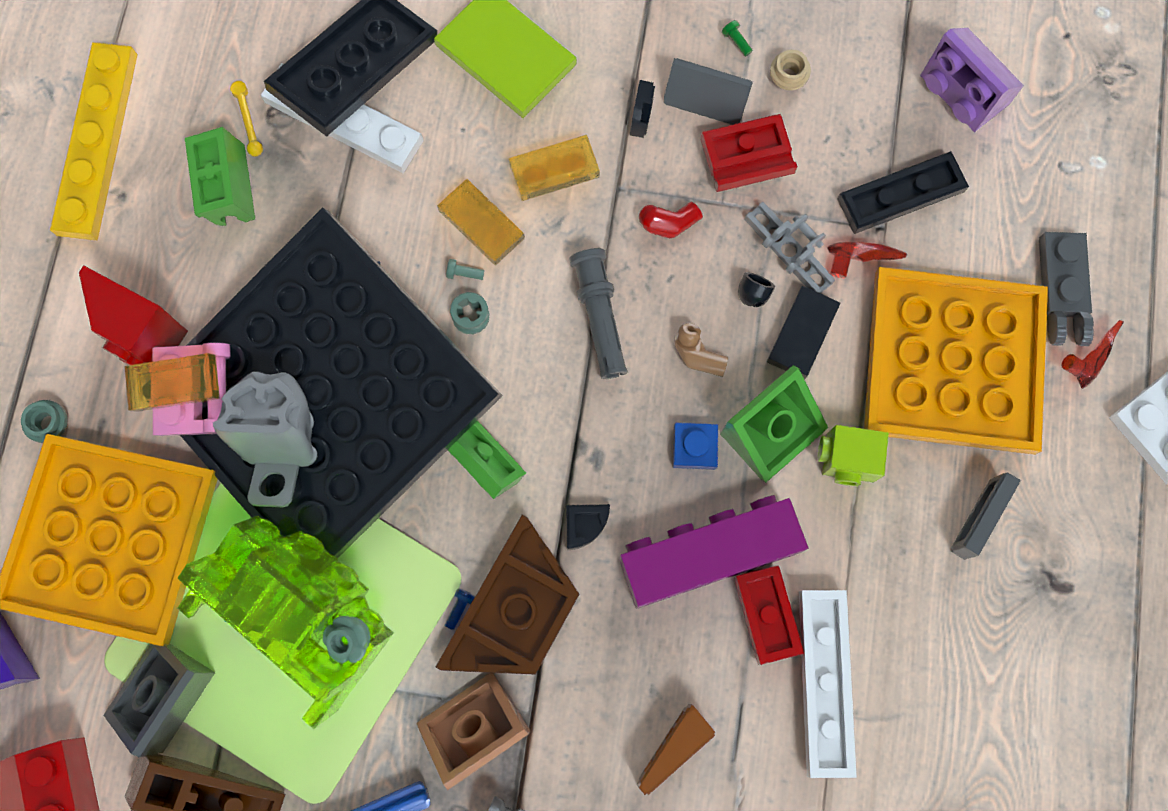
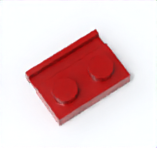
M781 114L704 131L701 134L700 140L711 176H713L716 192L792 175L797 170L798 166L791 154L792 147Z

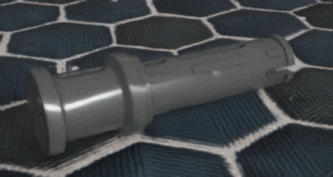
M601 248L587 249L569 257L570 266L575 267L580 289L577 291V297L586 306L601 379L617 378L619 373L620 375H625L628 371L625 366L610 300L613 297L614 286L608 282L604 265V260L607 259L606 250Z

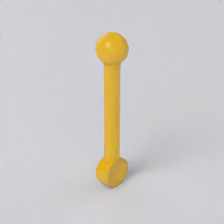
M235 81L231 84L230 90L233 96L238 99L249 140L247 152L253 157H258L263 152V146L256 139L246 101L248 88L244 82Z

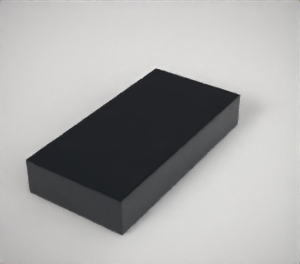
M802 285L767 359V363L784 371H787L794 365L799 368L805 380L809 375L841 303Z

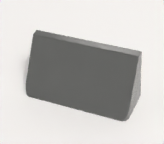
M674 58L664 95V103L668 106L734 125L741 122L753 82L745 78Z

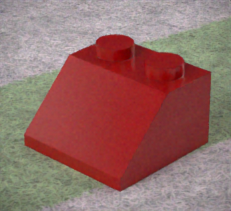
M84 265L79 271L91 331L106 341L102 347L104 350L143 373L146 367L153 369L154 347L180 345L188 330L158 304Z
M85 737L60 740L1 760L0 811H100Z

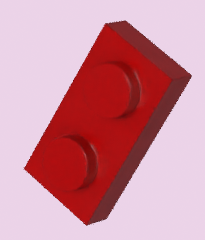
M779 565L735 576L734 580L757 664L762 665L804 654Z

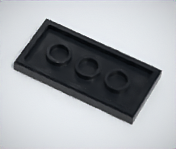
M361 0L264 80L265 88L270 94L327 137L435 42L434 38L437 36V29L397 0Z

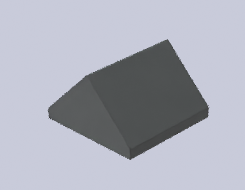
M151 644L103 716L132 755L144 757L163 753L215 672L171 644L164 646Z

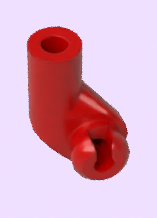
M692 201L676 212L654 205H647L639 213V222L646 231L669 239L677 237L703 218L701 210Z

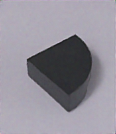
M639 81L630 136L644 138V135L647 134L655 92L654 82Z
M610 504L566 505L567 550L582 548L593 542L602 533L608 521Z

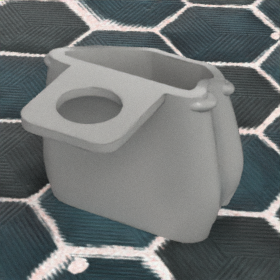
M252 372L228 390L222 397L221 412L217 421L213 422V427L217 435L240 455L244 461L255 464L247 497L249 503L253 506L286 507L292 501L299 467L310 466L317 458V451L311 445V434L314 425L313 416L309 412L306 397L293 376L288 373L270 375ZM271 474L284 476L285 486L279 494L267 497L261 493V484L267 476Z

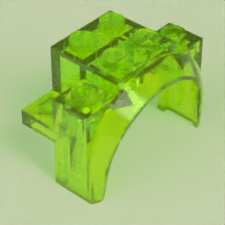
M259 516L234 524L213 554L186 564L177 578L190 589L177 608L187 618L195 616L199 608L207 604L315 699L302 717L313 729L339 710L350 692L394 634L384 624L382 617L369 608L365 597L369 588L359 581L357 573L352 568L342 564L336 557L324 550L322 543L315 537L304 534L302 531L282 537L279 529L272 522L261 519ZM337 617L359 618L369 629V646L363 658L355 663H351L349 660L345 663H339L329 656L328 650L319 645L326 626L332 625L333 620ZM343 636L342 642L348 644L347 639Z

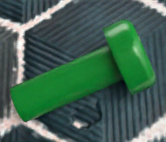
M733 20L722 29V34L725 37L730 36L746 57L753 50L739 32V22Z

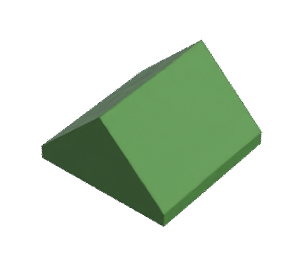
M793 365L726 423L720 435L756 475L766 483L829 427L799 368Z

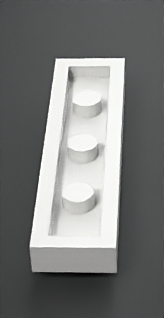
M266 88L264 89L261 97L266 104L313 127L270 94ZM364 104L329 134L330 137L401 173L405 172L423 143L421 133Z
M847 590L799 591L801 644L804 654H801L807 777L857 778Z

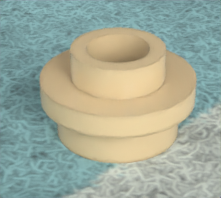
M793 49L778 54L773 59L770 67L772 81L784 90H797L803 87L811 73L807 57L802 52ZM791 69L796 75H789L783 70Z

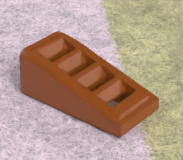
M688 704L682 710L639 777L637 785L644 795H649L715 736L714 729L692 704Z

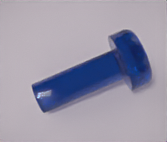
M460 588L454 594L458 599L444 624L445 627L451 630L455 629L467 604H471L475 598L473 594Z

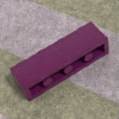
M775 495L767 496L750 503L752 511L736 516L734 509H729L710 516V525L694 530L693 524L688 523L668 530L669 538L653 544L651 538L646 537L625 545L627 553L621 554L619 561L635 608L638 609L791 557L809 549L790 498L777 502Z

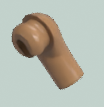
M693 323L681 325L675 335V347L684 364L690 369L723 377L728 356L706 351L700 339L701 330L697 325Z

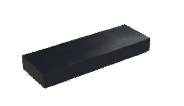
M952 151L842 192L837 200L853 233L856 234L964 193L969 185Z

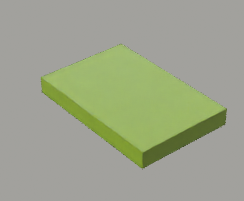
M473 0L434 38L435 46L521 118H524L577 65L576 56L507 0Z

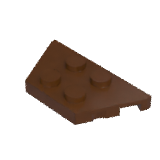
M521 515L435 666L441 671L536 675L580 594L543 542L528 517Z

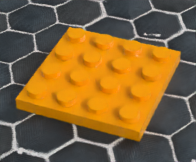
M879 267L875 272L864 429L888 432V437L1033 455L1042 452L1048 287Z
M46 434L0 573V609L158 646L169 645L218 480L215 476V471Z

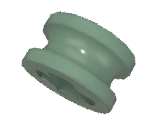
M470 292L463 293L456 297L451 304L450 313L454 326L460 332L473 335L486 328L490 314L487 303L482 296ZM469 305L473 310L480 308L482 311L476 312L478 319L472 322L468 317L460 319L459 315H464L462 309L464 306Z

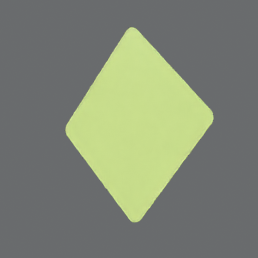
M220 483L211 500L170 640L171 645L215 672L184 722L306 802L317 804L325 801L334 791L460 588L462 578L459 569L378 518L315 581L307 582L223 484ZM238 578L326 601L327 605L315 644L308 645L224 622ZM337 617L359 618L369 629V646L363 658L355 663H351L349 660L345 663L336 662L329 656L327 646L323 643V632L326 626L332 625L333 620ZM117 636L105 654L104 663L106 669L110 674L125 683L151 644ZM343 636L342 642L348 644L347 639Z

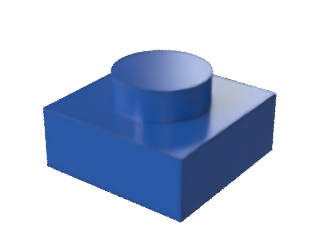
M675 423L673 468L716 470L718 467V424Z

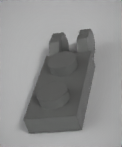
M1044 232L1039 237L1041 284L1048 287L1047 330L1050 344L1061 346L1065 343L1067 317H1073L1076 345L1090 346L1094 336V322L1091 316L1092 303L1087 233Z

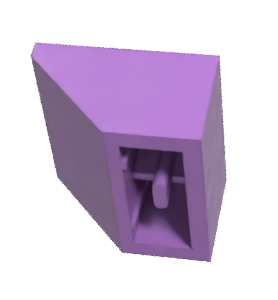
M968 27L948 30L943 35L920 75L925 80L929 90L939 95L952 108L955 117L960 122L967 124L973 132H976L1009 106L1024 86Z

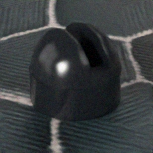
M745 272L739 284L738 295L744 305L760 307L765 305L770 299L775 285L760 275Z

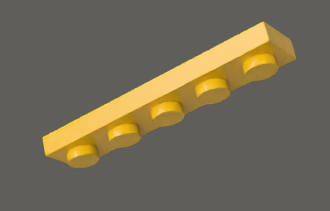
M92 42L50 231L56 236L98 241L138 55L132 46Z

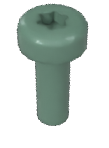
M449 259L446 278L453 279L454 275L483 280L485 270L456 265L457 260Z

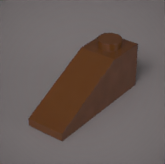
M154 754L139 757L125 793V799L131 811H280L286 794L282 791L193 762Z

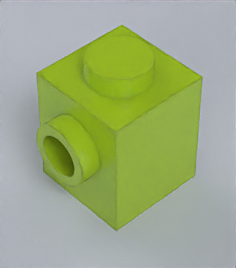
M835 425L827 433V436L821 437L819 442L817 459L818 462H824L822 475L835 477V483L846 486H860L861 481L874 483L885 476L889 433Z

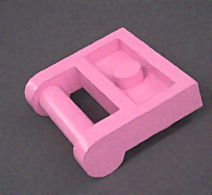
M205 343L203 345L153 348V435L217 434L214 430L213 422L217 421L223 402L221 399L226 394V359L230 358V344ZM202 360H207L208 419H202Z

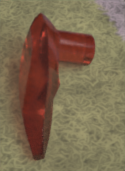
M838 242L827 247L829 253L834 255L830 274L838 278L847 277L851 259L867 262L870 260L903 259L907 256V253L874 243Z
M1119 320L1083 360L1074 354H1069L1063 359L1062 368L1077 377L1082 389L1089 386L1103 369L1111 352L1114 339L1124 321Z

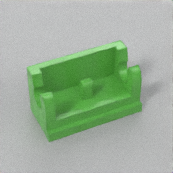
M223 127L186 137L185 146L195 215L199 218L204 217L219 226L227 225L225 216H235L243 222L255 220L245 145Z

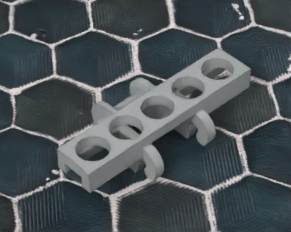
M764 202L760 203L753 212H749L744 220L764 240L762 245L765 248L770 247L786 264V271L789 274L793 272L807 288L822 293L835 281L833 276L813 256L815 252L814 247L821 248L824 245L822 240L826 235L824 233L817 235L806 223L808 219L807 214L800 218L795 216L793 224L789 221L783 224ZM758 214L767 216L769 224L764 227L755 216ZM798 228L811 241L804 249L791 236ZM771 229H776L772 235L768 232ZM785 244L793 245L796 248V255L793 257L785 256L781 251V247ZM806 261L810 264V270L807 272L801 267ZM810 275H821L824 279V285L819 287Z

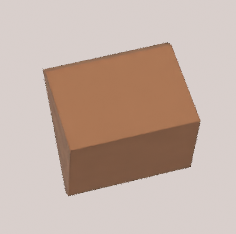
M489 673L416 723L441 781L447 790L531 732L494 673Z

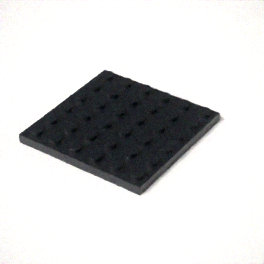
M322 207L186 345H203L205 343L230 344V358L226 359V392L252 372L270 375L288 373L300 385L306 397L309 412L314 420L311 445L317 451V458L310 466L299 467L291 503L286 507L251 505L247 497L255 464L244 461L217 434L180 436L210 470L215 471L216 478L307 582H312L342 555L503 395L328 210ZM202 360V419H208L207 360ZM152 379L141 391L153 404ZM280 474L267 476L261 484V493L267 497L279 494L285 486L284 476Z

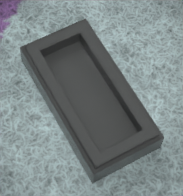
M1007 472L989 480L951 547L952 553L964 560L980 555L1020 484V479Z

